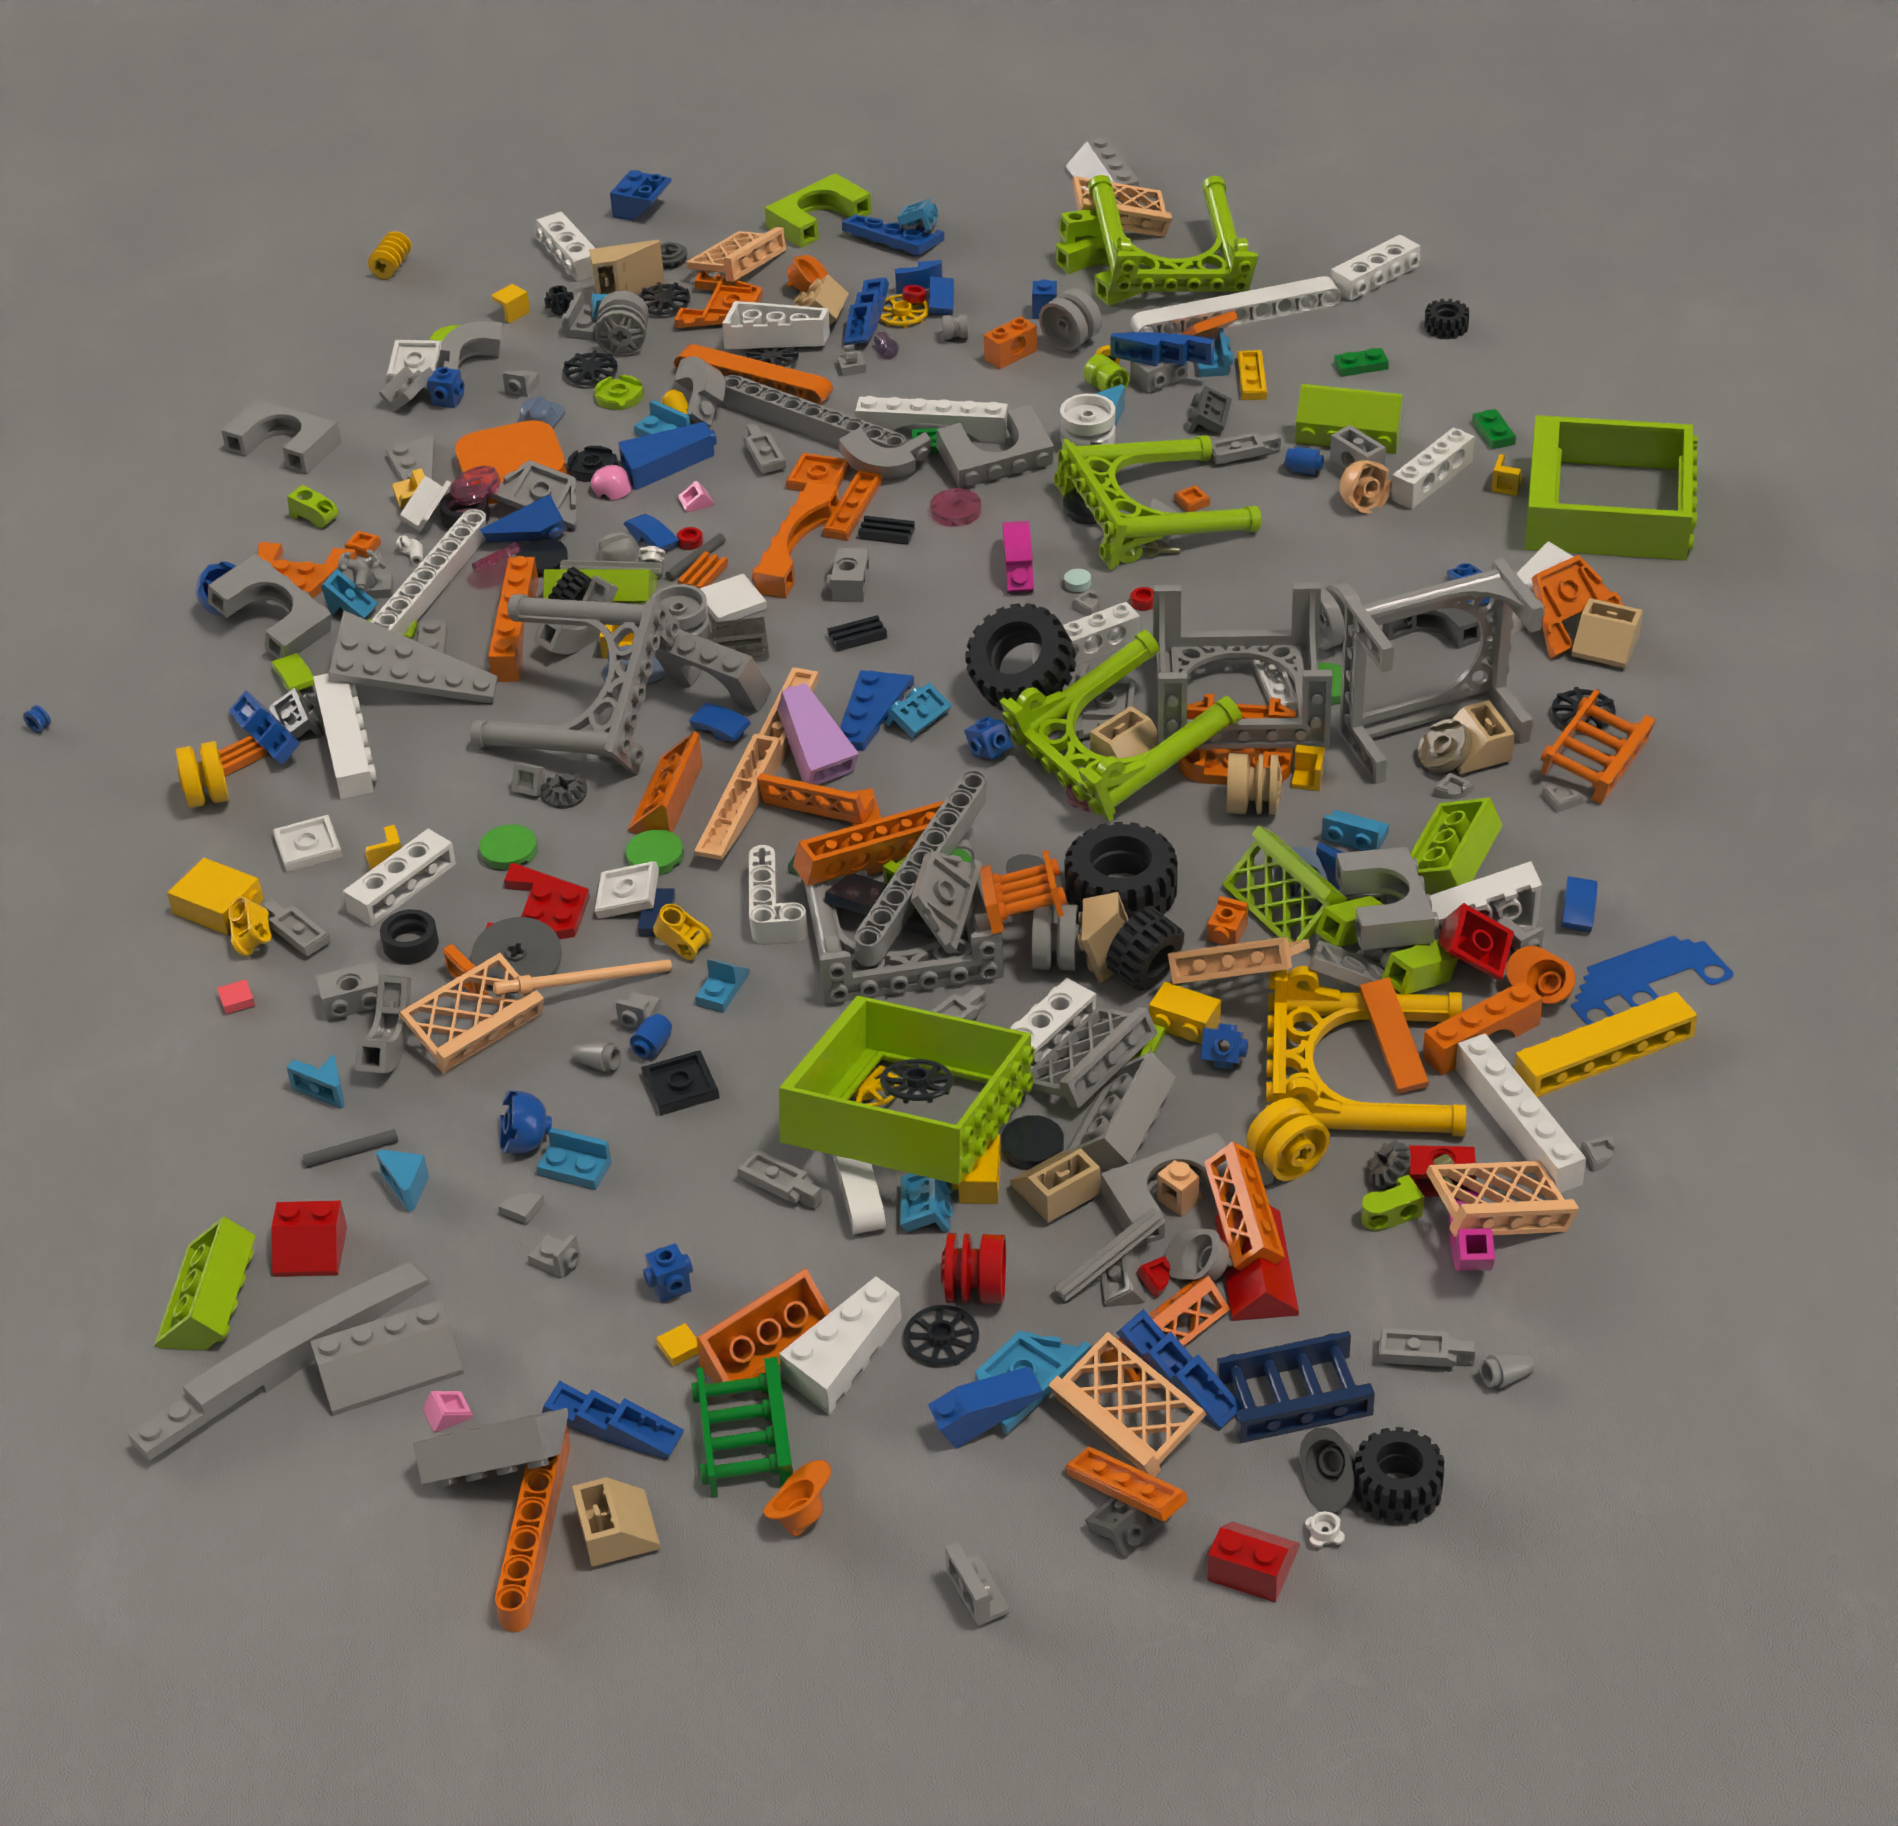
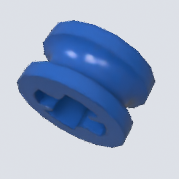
M34 705L30 711H26L23 714L26 725L36 733H40L43 727H48L51 724L48 713L41 706Z

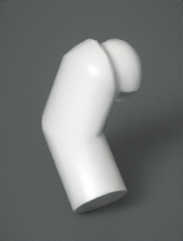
M405 535L397 539L396 545L400 548V551L410 556V563L413 566H418L423 561L422 544L415 539H409Z

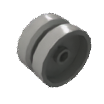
M1077 288L1067 289L1044 305L1039 313V324L1044 336L1055 348L1062 351H1073L1096 335L1102 326L1101 314L1097 304L1085 291Z
M1345 581L1331 584L1325 589L1321 588L1319 648L1324 650L1337 646L1344 640L1345 599L1357 597L1361 603L1355 589Z
M676 584L661 588L652 594L650 598H656L679 621V629L704 639L708 638L710 624L707 598L701 589L693 585Z
M1051 905L1034 909L1032 927V966L1034 970H1049L1053 963V953L1055 951L1057 952V966L1060 970L1076 971L1078 952H1080L1078 933H1081L1078 905H1062L1064 916L1058 917L1057 923H1054V909Z

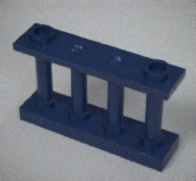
M1349 1331L1330 1333L1322 1337L1217 1358V1377L1223 1384L1233 1383L1242 1410L1237 1411L1236 1433L1240 1444L1373 1415L1375 1392L1371 1383L1355 1385L1345 1360L1350 1358L1351 1335ZM1332 1362L1342 1389L1324 1393L1312 1366ZM1299 1369L1309 1396L1290 1400L1279 1373ZM1266 1376L1276 1403L1257 1407L1246 1380Z

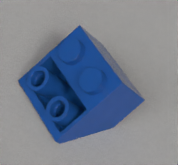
M630 170L610 192L613 217L635 220L671 183V178L661 176L660 174H648L639 170Z

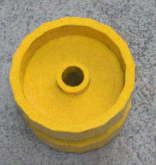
M216 740L201 743L199 748L201 761L199 762L191 745L176 748L179 780L182 791L185 792L189 809L204 806L206 801L205 787L208 788L210 798L214 803L229 801L227 784Z
M1292 1097L1280 1099L1267 1106L1252 1122L1246 1135V1145L1249 1150L1254 1152L1255 1157L1264 1163L1276 1179L1284 1182L1295 1180L1307 1174L1323 1158L1330 1144V1133L1316 1117L1312 1116L1309 1109L1300 1100Z

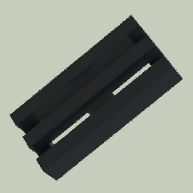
M865 515L863 518L864 522L861 523V528L858 530V537L861 539L909 544L915 530V521Z
M878 615L827 628L828 637L836 651L887 638V630L885 627L883 628V623Z

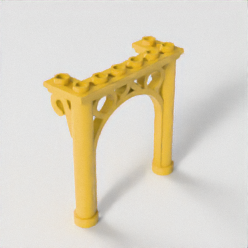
M1308 966L1295 967L1289 973L1288 969L1269 971V990H1275V993H1268V1012H1274V1015H1268L1267 1033L1274 1034V1037H1267V1056H1273V1059H1267L1266 1078H1273V1082H1266V1102L1274 1103L1280 1099L1290 1097L1298 1099L1309 1109L1312 1116L1316 1117L1327 1129L1452 1133V1136L1465 1137L1466 1105L1368 1103L1345 1098L1331 1090L1322 1081L1315 1069L1313 1061L1314 1051L1323 1036L1333 1028L1354 1020H1370L1361 993L1340 992L1337 989L1320 986L1317 971L1311 970ZM1449 992L1448 995L1396 994L1406 1021L1443 1022L1462 1012V992ZM1299 1021H1307L1314 1028L1310 1031L1302 1032L1296 1030L1293 1025ZM1286 1037L1300 1045L1286 1050ZM1286 1066L1296 1069L1299 1073H1295L1286 1079Z

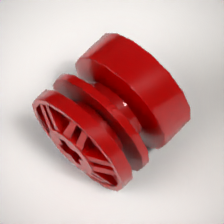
M957 1233L947 1234L946 1245L941 1257V1284L944 1288L946 1303H955L957 1288H961L962 1303L969 1302L972 1288L978 1289L981 1304L1004 1303L1006 1284L1005 1234H983L979 1249L973 1248L970 1233L964 1234L962 1248H958Z

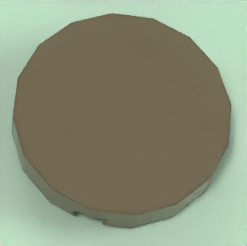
M1444 719L1430 727L1431 731L1427 735L1424 734L1417 749L1418 759L1427 770L1433 773H1446L1454 770L1465 760L1472 745L1471 733L1464 724L1455 719Z

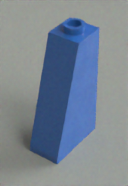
M704 421L618 442L620 460L624 470L629 475L634 490H637L715 456L714 445H717V439L714 430H710Z

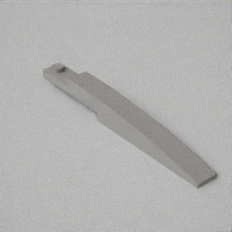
M407 1262L301 1314L240 1349L183 1386L185 1392L183 1397L128 1432L130 1442L148 1461L152 1460L259 1387L267 1393L315 1361L310 1343L311 1340L376 1320L428 1285L429 1280L410 1262Z

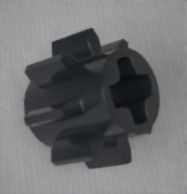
M562 285L551 287L549 292H546V297L544 298L545 308H551V312L555 315H563L569 309L571 300H574L573 292H568L567 288Z

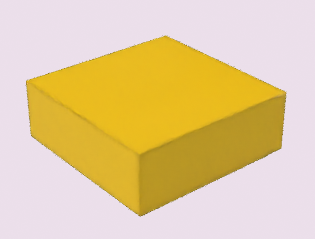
M686 1323L656 1337L657 1346L673 1367L698 1354L696 1336Z

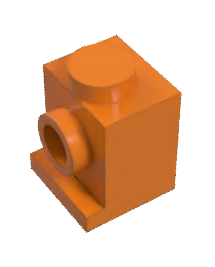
M1219 896L1218 904L1207 923V941L1222 945L1237 944L1248 925V903Z

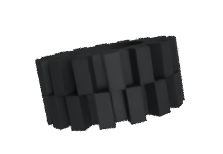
M1440 299V302L1432 301V304L1429 303L1425 309L1424 328H1426V332H1430V335L1433 337L1437 335L1439 339L1442 336H1445L1446 339H1450V336H1453L1454 339L1458 338V335L1463 336L1464 332L1467 333L1469 327V307H1466L1465 303L1460 304L1459 300L1452 302L1453 299H1448V301Z
M573 566L557 581V585L553 587L552 593L549 594L548 598L582 601L592 579Z

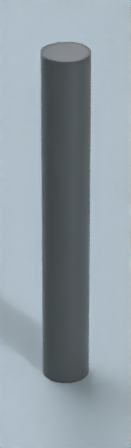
M718 533L665 573L667 579L670 581L674 580L689 569L705 551L710 553L726 541L724 535Z
M392 1129L302 1156L305 1166L308 1167L398 1141L396 1130Z

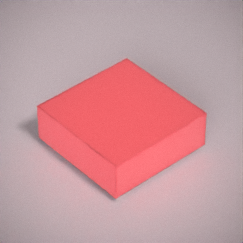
M246 979L217 988L225 1014L255 1006Z

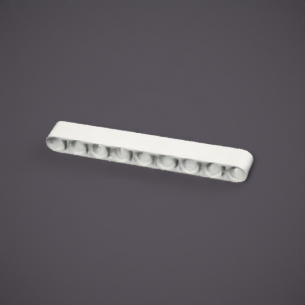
M1322 276L1138 312L1132 316L1130 326L1133 332L1181 334L1193 324L1235 311L1238 319L1228 326L1233 327L1330 308L1339 303L1341 292L1330 277Z
M477 509L464 512L370 622L400 635L407 633L412 623L422 616L485 541V537L480 529L486 527V514Z

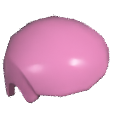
M606 465L598 469L593 474L590 482L592 490L599 498H601L602 494H605L610 500L623 498L632 489L629 475L622 467L617 465Z

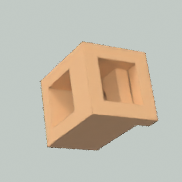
M1174 1160L1157 1174V1201L1182 1217L1203 1200V1194L1199 1192V1176L1190 1169L1187 1163ZM1176 1192H1177V1198H1175L1174 1196H1172V1195L1175 1194Z

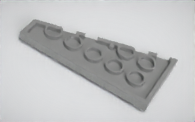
M347 611L343 612L329 669V680L493 704L497 686L496 675Z

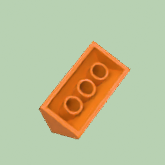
M696 731L692 732L660 757L627 829L631 833L640 834L649 830L674 831L703 765L700 738Z
M807 1268L802 1269L696 1337L700 1367H703V1371L715 1383L759 1377V1373L766 1372L764 1358L778 1357V1364L780 1365L779 1353L831 1312Z

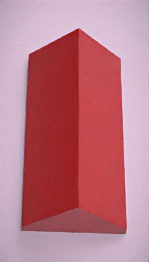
M1271 1205L1270 1208L1285 1258L1274 1264L1260 1257L1241 1271L1234 1267H1227L1225 1269L1224 1278L1232 1321L1299 1316L1281 1214L1279 1210ZM1241 1211L1237 1212L1233 1223L1236 1230L1239 1229L1243 1219ZM1218 1214L1215 1216L1216 1231L1220 1239L1228 1246ZM1245 1238L1241 1248L1242 1255L1252 1249L1250 1238Z

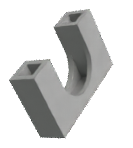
M259 399L252 402L221 430L226 451L242 456H247L263 441L278 435L295 436L282 448L287 469L308 474L342 443L337 421Z
M1031 404L1008 410L1006 428L1015 445L1002 452H987L977 448L970 441L961 423L937 429L936 447L958 489L1053 464L1054 444Z
M256 553L208 585V603L226 618L246 604L261 599L279 602L290 611L285 618L265 631V649L278 659L294 653H300L327 634L331 629L330 611L324 605L316 602L305 590L297 587L289 577L282 575L273 568L270 562L263 560Z
M679 629V633L675 637L673 647H667L660 641L659 648L655 653V657L669 678L692 686L700 671L703 670L725 686L736 704L759 712L772 690L752 656Z
M1407 846L1336 853L1335 878L1343 895L1383 892L1401 899L1392 904L1356 907L1355 934L1361 950L1434 942V930L1439 929L1437 912H1432L1430 894H1425L1423 876H1418L1417 860L1411 857Z
M1217 1132L1186 1144L1169 1148L1155 1155L1141 1158L1124 1166L1110 1169L1107 1172L1101 1173V1196L1123 1230L1151 1208H1156L1165 1220L1164 1214L1151 1196V1193L1157 1188V1174L1176 1160L1177 1162L1187 1163L1190 1169L1199 1176V1186L1209 1194L1216 1205L1204 1162L1227 1145ZM1227 1160L1217 1166L1220 1177L1224 1176L1228 1166ZM1231 1184L1226 1195L1227 1203H1231L1236 1191L1234 1185ZM1165 1222L1134 1248L1165 1238Z

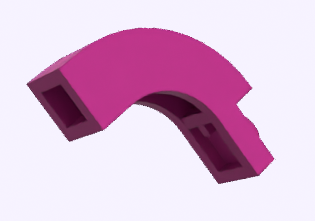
M1029 520L1002 522L1007 593L1034 591Z
M1464 1190L1475 1197L1479 1195V1193L1473 1190ZM1454 1197L1459 1207L1461 1204H1467L1462 1200ZM1449 1213V1224L1451 1225L1453 1218ZM1449 1228L1451 1256L1456 1271H1491L1493 1269L1495 1253L1492 1228L1458 1229L1457 1237H1454Z

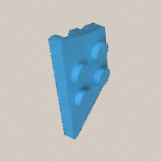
M1018 1331L975 1371L976 1381L1030 1366L1045 1394L1001 1421L999 1425L1002 1431L1008 1434L1052 1392L1048 1386L1057 1375L1062 1379L1087 1354L1092 1345L1082 1341L1080 1346L1061 1343V1338L1042 1337L1035 1333Z

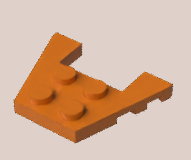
M700 270L694 281L695 289L714 290L705 310L680 308L674 319L675 328L722 324L735 301L760 303L763 297L762 287L739 280L733 283L726 281L723 275L717 274L716 277L709 275L708 271Z
M259 542L258 556L270 562L273 568L282 575L289 577L292 583L301 590H305L313 599L322 592V584L338 569V560L343 553L351 552L349 558L357 559L356 550L333 548L325 564H317L310 561L293 562L280 559L283 554L282 543Z
M1576 555L1539 572L1531 578L1536 599L1540 600L1544 606L1545 614L1542 617V628L1550 659L1573 648L1574 644L1562 622L1582 613L1589 598L1625 606L1620 601L1622 598L1616 592H1611L1601 582L1603 579L1580 555Z

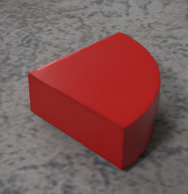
M1162 1256L1141 1265L1136 1272L1155 1298L1164 1292L1169 1283L1170 1264L1166 1256Z

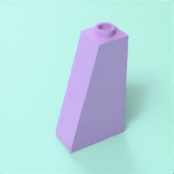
M803 683L783 690L777 710L802 782L819 785L854 772L859 753L809 686Z

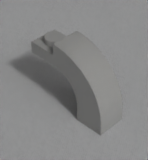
M475 321L453 329L441 344L439 367L458 370L460 363L473 355L499 357L502 323Z
M692 356L681 359L674 381L692 392L686 414L697 423L705 421L707 426H711L716 405L724 400V376L718 369L699 357Z
M859 427L839 439V449L845 460L857 471L882 474V479H896L916 472L915 461L923 460L931 452V439L924 432L899 447L885 448L873 443L862 428Z
M594 575L582 601L612 603L618 587L602 577ZM541 623L534 641L551 652L571 654L593 643L600 636V631L588 626Z
M379 975L376 1012L372 1028L365 1038L357 1039L356 1071L389 1073L400 1062L410 1033V1028L400 1017V1011L410 1006L412 978Z

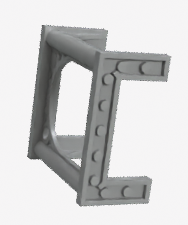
M1504 558L1493 560L1492 570L1361 604L1357 597L1345 599L1339 734L1375 784L1386 781L1387 759L1372 738L1439 719L1454 717L1463 707L1489 700L1514 732V737L1518 743L1522 744L1530 741L1531 729L1534 725L1532 716L1523 709L1518 698L1513 696L1506 685L1507 674L1510 671L1508 660L1509 652L1512 649L1510 641L1511 630L1514 627L1512 616L1514 612L1531 633L1541 630L1542 617H1544L1545 611L1542 602L1536 599L1531 593L1529 586L1522 582L1515 569L1511 568ZM1490 597L1489 604L1485 608L1478 610L1479 604L1485 598ZM1444 608L1461 609L1472 614L1477 619L1481 632L1480 645L1472 663L1457 680L1434 694L1363 713L1366 652L1381 673L1390 671L1393 668L1394 647L1378 625ZM1477 671H1483V679L1480 681L1472 680L1473 674Z
M1292 583L1291 630L1181 631V585H1153V637L1160 647V652L1153 657V661H1157L1158 745L1193 720L1187 719V676L1194 669L1214 660L1259 659L1280 667L1290 675L1295 684L1299 718L1241 719L1232 726H1226L1196 749L1296 748L1297 744L1329 747L1333 675L1332 670H1319L1317 659L1321 583Z

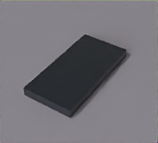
M851 873L844 876L825 892L824 901L867 916L888 884ZM915 909L903 929L930 938L933 937L934 934L917 909Z

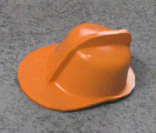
M810 255L796 256L793 258L794 262L787 269V276L789 278L787 287H795L800 292L804 291L806 293L809 291L810 285L817 278L823 279L828 272L816 258Z
M1526 946L1518 949L1510 956L1506 965V975L1510 984L1515 985L1523 980L1543 998L1542 1003L1556 1004L1565 998L1569 999L1576 984V974L1570 964L1537 946Z
M814 1460L797 1469L787 1479L778 1493L766 1504L763 1511L766 1518L771 1520L777 1519L792 1536L796 1537L803 1533L823 1513L824 1506L821 1490L831 1476L832 1468L830 1464L824 1460Z

